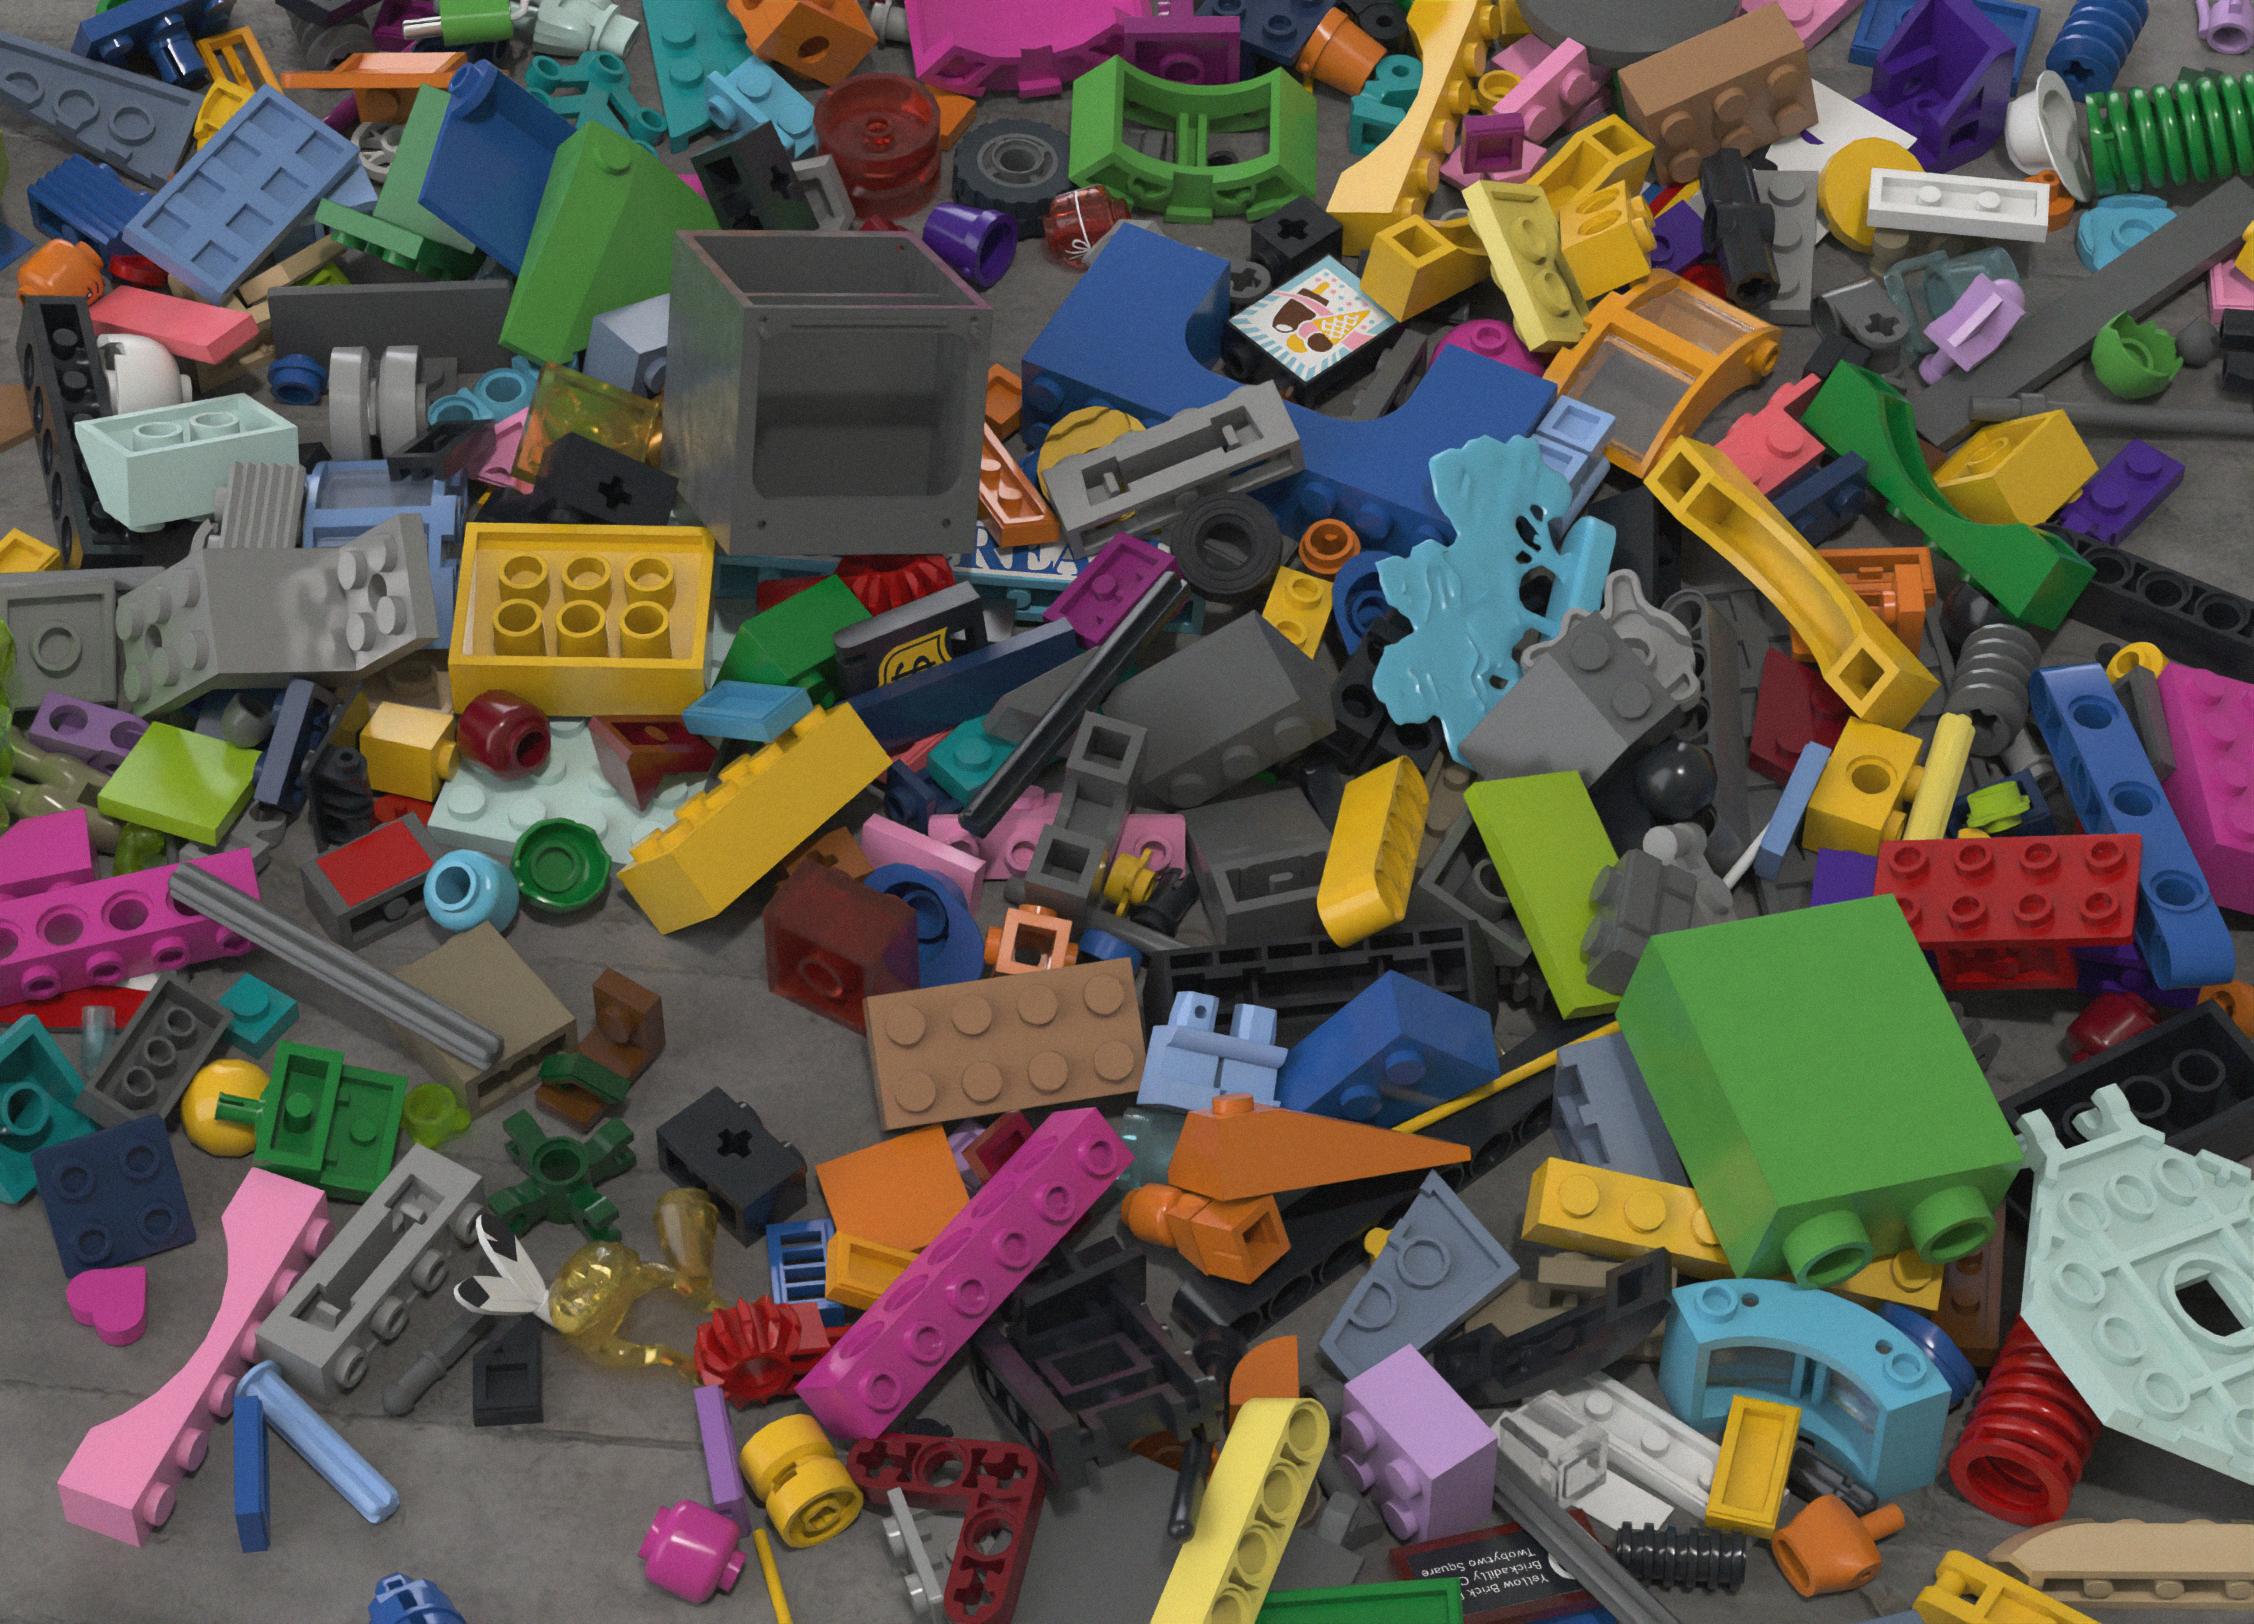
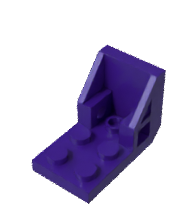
M1918 0L1875 57L1870 92L1851 101L1916 137L1918 140L1907 151L1916 157L1926 173L1944 174L1982 157L2003 133L2017 46L1970 0ZM1806 129L1800 132L1802 139L1807 143L1814 145L1824 144V142Z

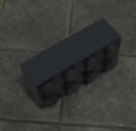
M2211 998L1998 1102L2014 1136L2023 1134L2015 1124L2021 1115L2041 1109L2051 1122L2057 1139L2065 1149H2069L2090 1141L2076 1129L2072 1121L2082 1112L2094 1108L2099 1110L2090 1097L2097 1089L2116 1083L2125 1095L2130 1111L2143 1125L2165 1133L2164 1144L2195 1157L2201 1149H2204L2228 1160L2235 1161L2254 1151V1044L2214 998ZM2029 1167L2020 1169L2012 1184L2031 1206L2034 1172Z

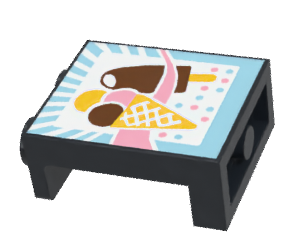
M1328 253L1224 321L1223 358L1227 368L1235 377L1245 379L1251 385L1257 386L1262 384V382L1273 379L1277 390L1285 391L1290 386L1294 387L1292 397L1296 400L1297 404L1309 407L1310 410L1314 411V398L1317 394L1373 357L1379 359L1386 348L1393 350L1405 329H1410L1411 318L1401 323L1359 288L1362 279L1359 275Z

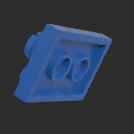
M132 0L80 22L70 53L121 69L126 67V60L146 53L155 62L162 75L163 82L183 88L203 77L208 70L204 59L200 58L192 43L190 33L196 31L198 36H205L225 26L229 21L227 17H230L237 0Z

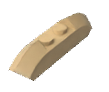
M2092 1518L2066 1519L2027 1529L2005 1540L1985 1555L1991 1567L2073 1609L2254 1610L2253 1520L2231 1519V1524H2216L2205 1519H2196L2185 1523H2145L2137 1519H2122L2113 1523H2098Z

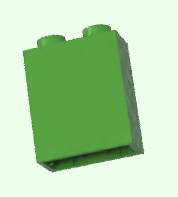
M1893 893L1650 936L1614 1015L1736 1279H1767L1793 1273L1797 1284L1801 1288L1809 1290L1823 1289L1852 1278L1861 1272L1871 1262L1873 1257L1916 1248L1920 1259L1924 1263L1932 1265L1946 1264L1976 1252L1992 1239L1997 1231V1223L1993 1215L2026 1158Z

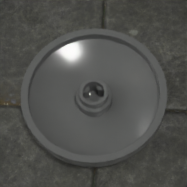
M1515 0L1519 12L1527 25L1536 35L1553 48H1558L1569 37L1586 47L1588 63L1619 69L1738 18L1742 7V0Z

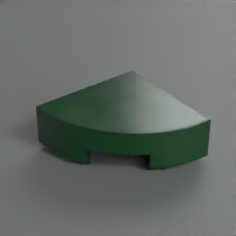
M581 1053L546 1055L537 1075L541 1078V1081L565 1092L568 1091L570 1084L574 1083L596 1095L597 1102L610 1104L623 1103L631 1085L630 1080Z

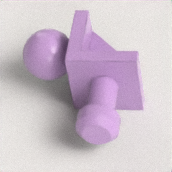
M1983 272L1979 274L1953 308L1930 323L1923 332L1940 347L1936 354H1928L1920 363L1919 372L1923 381L1931 386L1953 371L1957 364L1966 372H1969L1993 355L2026 314L2024 311L2025 295L2022 288L2010 279L1991 281Z

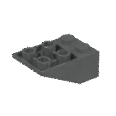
M1299 787L1175 812V814H1181L1185 817V847L1219 945L1328 934L1318 912L1317 895L1332 835Z

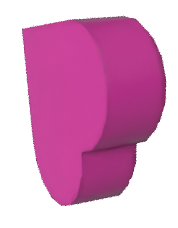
M146 1266L84 1271L75 1276L68 1284L66 1295L71 1315L77 1322L83 1325L95 1326L96 1334L103 1342L115 1346L131 1344L138 1340L146 1330L149 1288Z

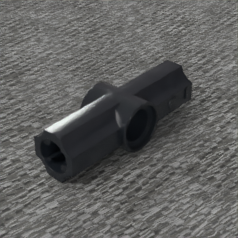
M1720 148L1710 157L1702 158L1698 170V178L1706 207L1703 220L1704 248L1707 253L1717 254L1727 297L1733 299L1739 309H1758L1762 304L1775 300L1781 286L1772 251L1775 235L1774 210L1771 204L1760 202L1751 162L1741 155L1740 149Z

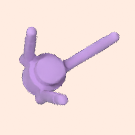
M2195 0L2199 16L2198 37L2207 39L2209 45L2214 50L2223 54L2236 55L2245 52L2250 46L2254 47V8L2249 0H2219L2213 5L2211 11L2208 0Z

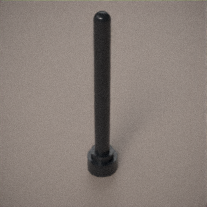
M1213 1325L1204 1328L1198 1333L1194 1340L1192 1354L1198 1368L1205 1375L1212 1374L1215 1377L1224 1400L1226 1387L1230 1385L1232 1375L1238 1363L1248 1353V1345L1245 1338L1237 1330L1225 1325ZM1219 1415V1416H1216V1417H1217L1218 1425H1219L1220 1415ZM1191 1429L1193 1439L1187 1440L1167 1525L1169 1538L1178 1544L1188 1543L1195 1535L1214 1443L1206 1445L1193 1429Z

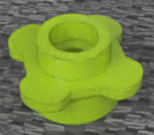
M2016 781L1999 783L1976 791L1967 797L1971 812L1967 814L1968 820L1966 822L1969 828L1983 826L1984 832L1987 834L2016 826L2022 822L2020 813L2030 809L2029 796L2020 795Z

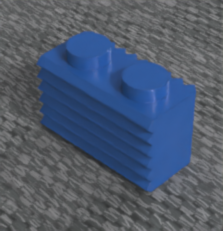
M73 153L71 159H65L62 166L56 165L53 172L47 171L44 178L39 177L36 184L29 185L27 195L33 225L38 231L42 230L45 236L49 235L52 240L61 238L74 245L80 241L88 244L103 261L104 268L100 273L101 275L105 274L109 280L116 277V275L108 270L112 255H142L122 241L124 227L153 196L145 190H140L136 193L121 183L119 176L109 165L100 163L96 166L82 155Z

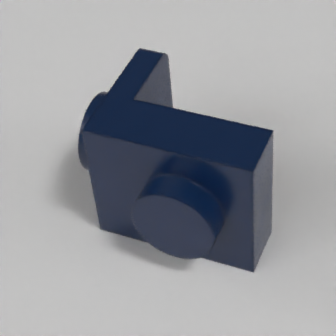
M898 759L887 768L884 803L889 815L896 823L928 836V820L931 815L960 814L963 811L964 804L957 798H953L932 778L926 767L914 773L903 761Z

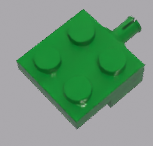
M279 1040L271 1079L261 1093L260 1100L225 1094L220 1091L214 1120L254 1126L253 1134L256 1149L252 1167L324 1190L326 1196L365 1203L390 1173L409 1077L343 1064L345 1052Z

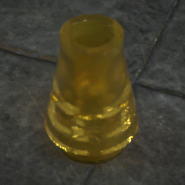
M681 1188L669 1191L657 1199V1210L652 1215L651 1220L672 1274L674 1290L682 1294H696L707 1291L714 1285L713 1262L718 1208L710 1202V1196L704 1190Z

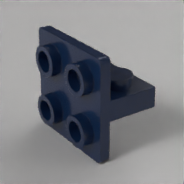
M1206 0L1194 17L1240 16L1239 82H1243L1264 75L1275 61L1285 65H1293L1302 54L1308 40L1325 15L1333 7L1338 8L1343 0Z
M154 1113L40 1148L31 1153L30 1158L38 1182L35 1188L40 1206L51 1227L61 1265L67 1278L73 1279L84 1271L112 1267L191 1242L196 1238L195 1228L165 1122L160 1114Z

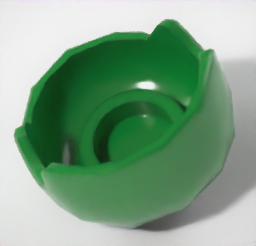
M562 817L540 820L532 825L517 839L510 861V870L518 883L519 893L530 906L552 915L580 912L596 900L605 889L612 867V858L605 851L596 831L590 826Z

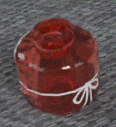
M1094 184L1056 196L1051 203L1050 213L1043 215V225L1054 258L1056 260L1064 258L1071 267L1078 269L1087 267L1083 262V256L1102 236L1112 229L1119 219L1132 218L1124 197L1114 200L1111 192L1104 185Z

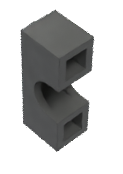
M1086 710L1066 764L1065 785L1056 817L1052 825L1044 824L1024 879L1025 904L1052 909L1058 913L1057 918L1070 920L1073 926L1079 928H1088L1147 764V728Z

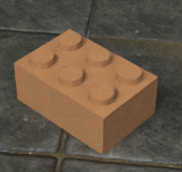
M1777 1L1617 71L1629 126L1656 146L1649 169L1660 187L1675 181L1685 183L1698 177L1702 158L1710 157L1720 148L1740 149L1741 155L1746 157L1753 150L1787 136L1796 135L1802 130L1819 123L1806 46Z

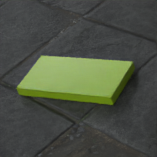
M1578 770L1472 783L1463 794V797L1563 1019L1567 1020L1616 1012L1622 999V994L1612 995L1587 983L1586 974L1590 955L1583 952L1581 947L1585 932L1598 912L1599 904L1591 901L1593 884L1603 867L1606 865L1613 867L1619 859Z

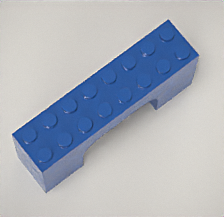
M1123 222L1021 359L1023 443L1036 449L1042 448L1052 426L1069 413L1088 407L1100 406L1108 407L1110 410H1119L1138 419L1145 429H1149L1169 421L1172 416L1184 409L1202 408L1227 398L1234 390L1246 386L1211 372L1224 351V321L1230 317L1231 261ZM1447 343L1407 402L1396 411L1384 417L1368 421L1339 420L1282 399L1300 438L1306 469L1245 494L1263 503L1277 520L1280 533L1299 543L1308 528L1315 522L1323 519H1336L1347 524L1356 533L1361 545L1360 554L1365 551H1385L1406 559L1410 557L1412 547L1429 539L1449 547L1454 544L1457 533L1449 517L1443 513L1435 499L1429 469L1430 458L1449 448L1462 449L1469 440L1478 439L1483 435L1492 437L1504 444L1517 434L1530 438L1533 433L1536 434V429L1555 405L1558 384ZM1229 444L1222 447L1225 453H1227L1226 449ZM1264 459L1229 473L1230 478L1268 462Z

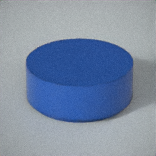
M1095 928L1085 929L1078 943V954L1091 962L1131 957L1133 977H1135L1144 959L1142 953L1133 946Z

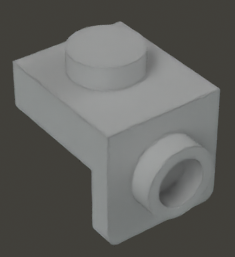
M832 154L791 162L819 223L820 228L815 231H847L856 214Z

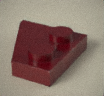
M1772 647L1766 652L1748 767L1786 788L1806 744L1813 741L1832 749L1829 756L1831 757L1850 716L1859 717L1823 679L1822 674Z

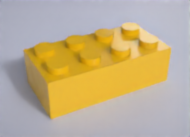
M848 701L824 711L820 704L815 705L811 711L774 741L764 742L766 746L752 757L745 753L732 761L717 775L722 784L708 794L702 790L690 797L673 812L678 820L663 832L660 828L651 831L628 850L634 859L616 875L662 936L717 916L893 764V761Z

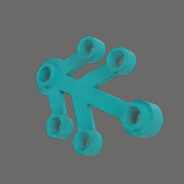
M604 50L587 51L581 54L576 65L560 66L555 60L546 56H536L533 58L524 74L525 82L529 86L525 88L528 92L564 119L577 118L574 127L578 130L592 119L643 146L654 157L659 158L657 151L652 146L657 145L667 129L666 119L654 109L641 108L628 90L631 84V76L625 68L624 62L617 55ZM577 87L584 94L552 98L549 96L557 88ZM607 103H612L629 124V134L609 109Z

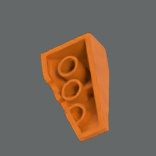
M1234 1093L1213 1097V1108L1188 1112L1167 1173L1168 1184L1218 1200L1228 1201L1471 1160V1152L1469 1146L1438 1138L1255 1103L1253 1094Z

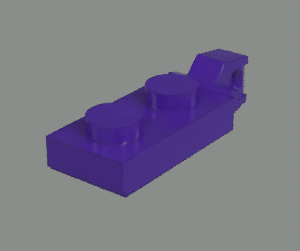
M2135 437L2082 489L2083 494L2073 503L2066 504L2065 509L2059 516L2058 522L2062 524L2061 526L2118 547L2181 484L2186 466Z

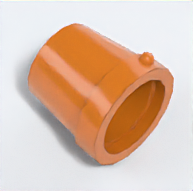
M1333 7L1325 15L1308 40L1295 69L1309 79L1315 78L1353 97L1360 95L1366 81H1373L1375 79L1376 66L1382 59L1387 57L1388 50L1350 21L1349 15Z

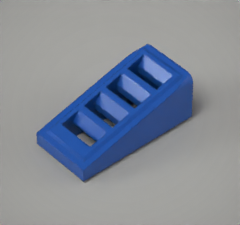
M833 1218L765 1225L773 1303L816 1302L824 1327L845 1326L844 1308L841 1303L825 1298L788 1301L787 1297L825 1294L827 1242L834 1235ZM821 1240V1244L787 1248H782L781 1244ZM823 1257V1262L786 1266L783 1264V1261ZM825 1275V1280L796 1283L785 1282V1279Z

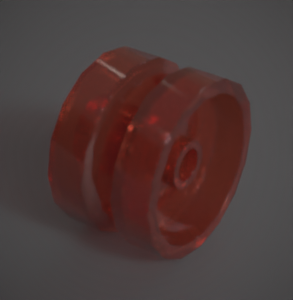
M877 72L847 77L828 88L815 104L813 117L815 157L832 154L855 211V217L868 219L877 214L888 220L909 215L931 201L941 187L943 172L942 147L940 145L942 132L941 110L933 93L916 80L896 73Z

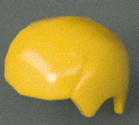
M240 1058L218 1059L197 1070L183 1091L180 1101V1118L189 1141L214 1156L241 1157L256 1149L253 1134L254 1126L214 1120L220 1091L225 1094L260 1100L261 1093L269 1084L271 1078L258 1065Z

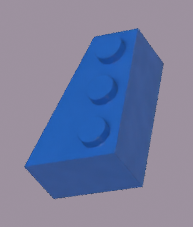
M1390 969L1287 1052L1284 1064L1277 1070L1273 1100L1281 1102L1280 1108L1382 1128L1394 1126L1501 1077L1490 1013Z

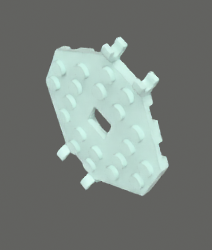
M2116 1083L2097 1089L2090 1097L2099 1110L2094 1108L2082 1112L2072 1121L2076 1129L2090 1141L2069 1149H2065L2057 1139L2051 1122L2041 1109L2021 1115L2015 1123L2023 1133L2016 1135L2015 1138L2026 1158L2020 1169L2030 1167L2034 1172L2020 1315L2104 1426L2254 1486V1181L2251 1180V1169L2204 1149H2201L2195 1157L2164 1144L2165 1133L2143 1125L2130 1111L2125 1095ZM2207 1279L2245 1329L2225 1337L2213 1334L2199 1326L2184 1311L2176 1297L2175 1291Z

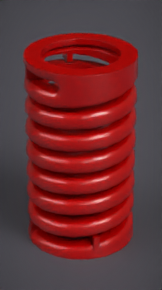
M2020 1308L2015 1318V1324L2008 1333L1995 1361V1365L1986 1380V1385L1977 1399V1405H1975L1967 1425L1959 1438L1958 1446L1950 1457L1949 1474L1958 1490L1966 1499L1981 1510L2001 1520L2018 1525L2036 1527L2062 1519L2073 1498L2072 1488L2076 1487L2084 1473L2083 1467L2090 1460L2093 1447L2099 1440L2104 1425L2022 1318Z

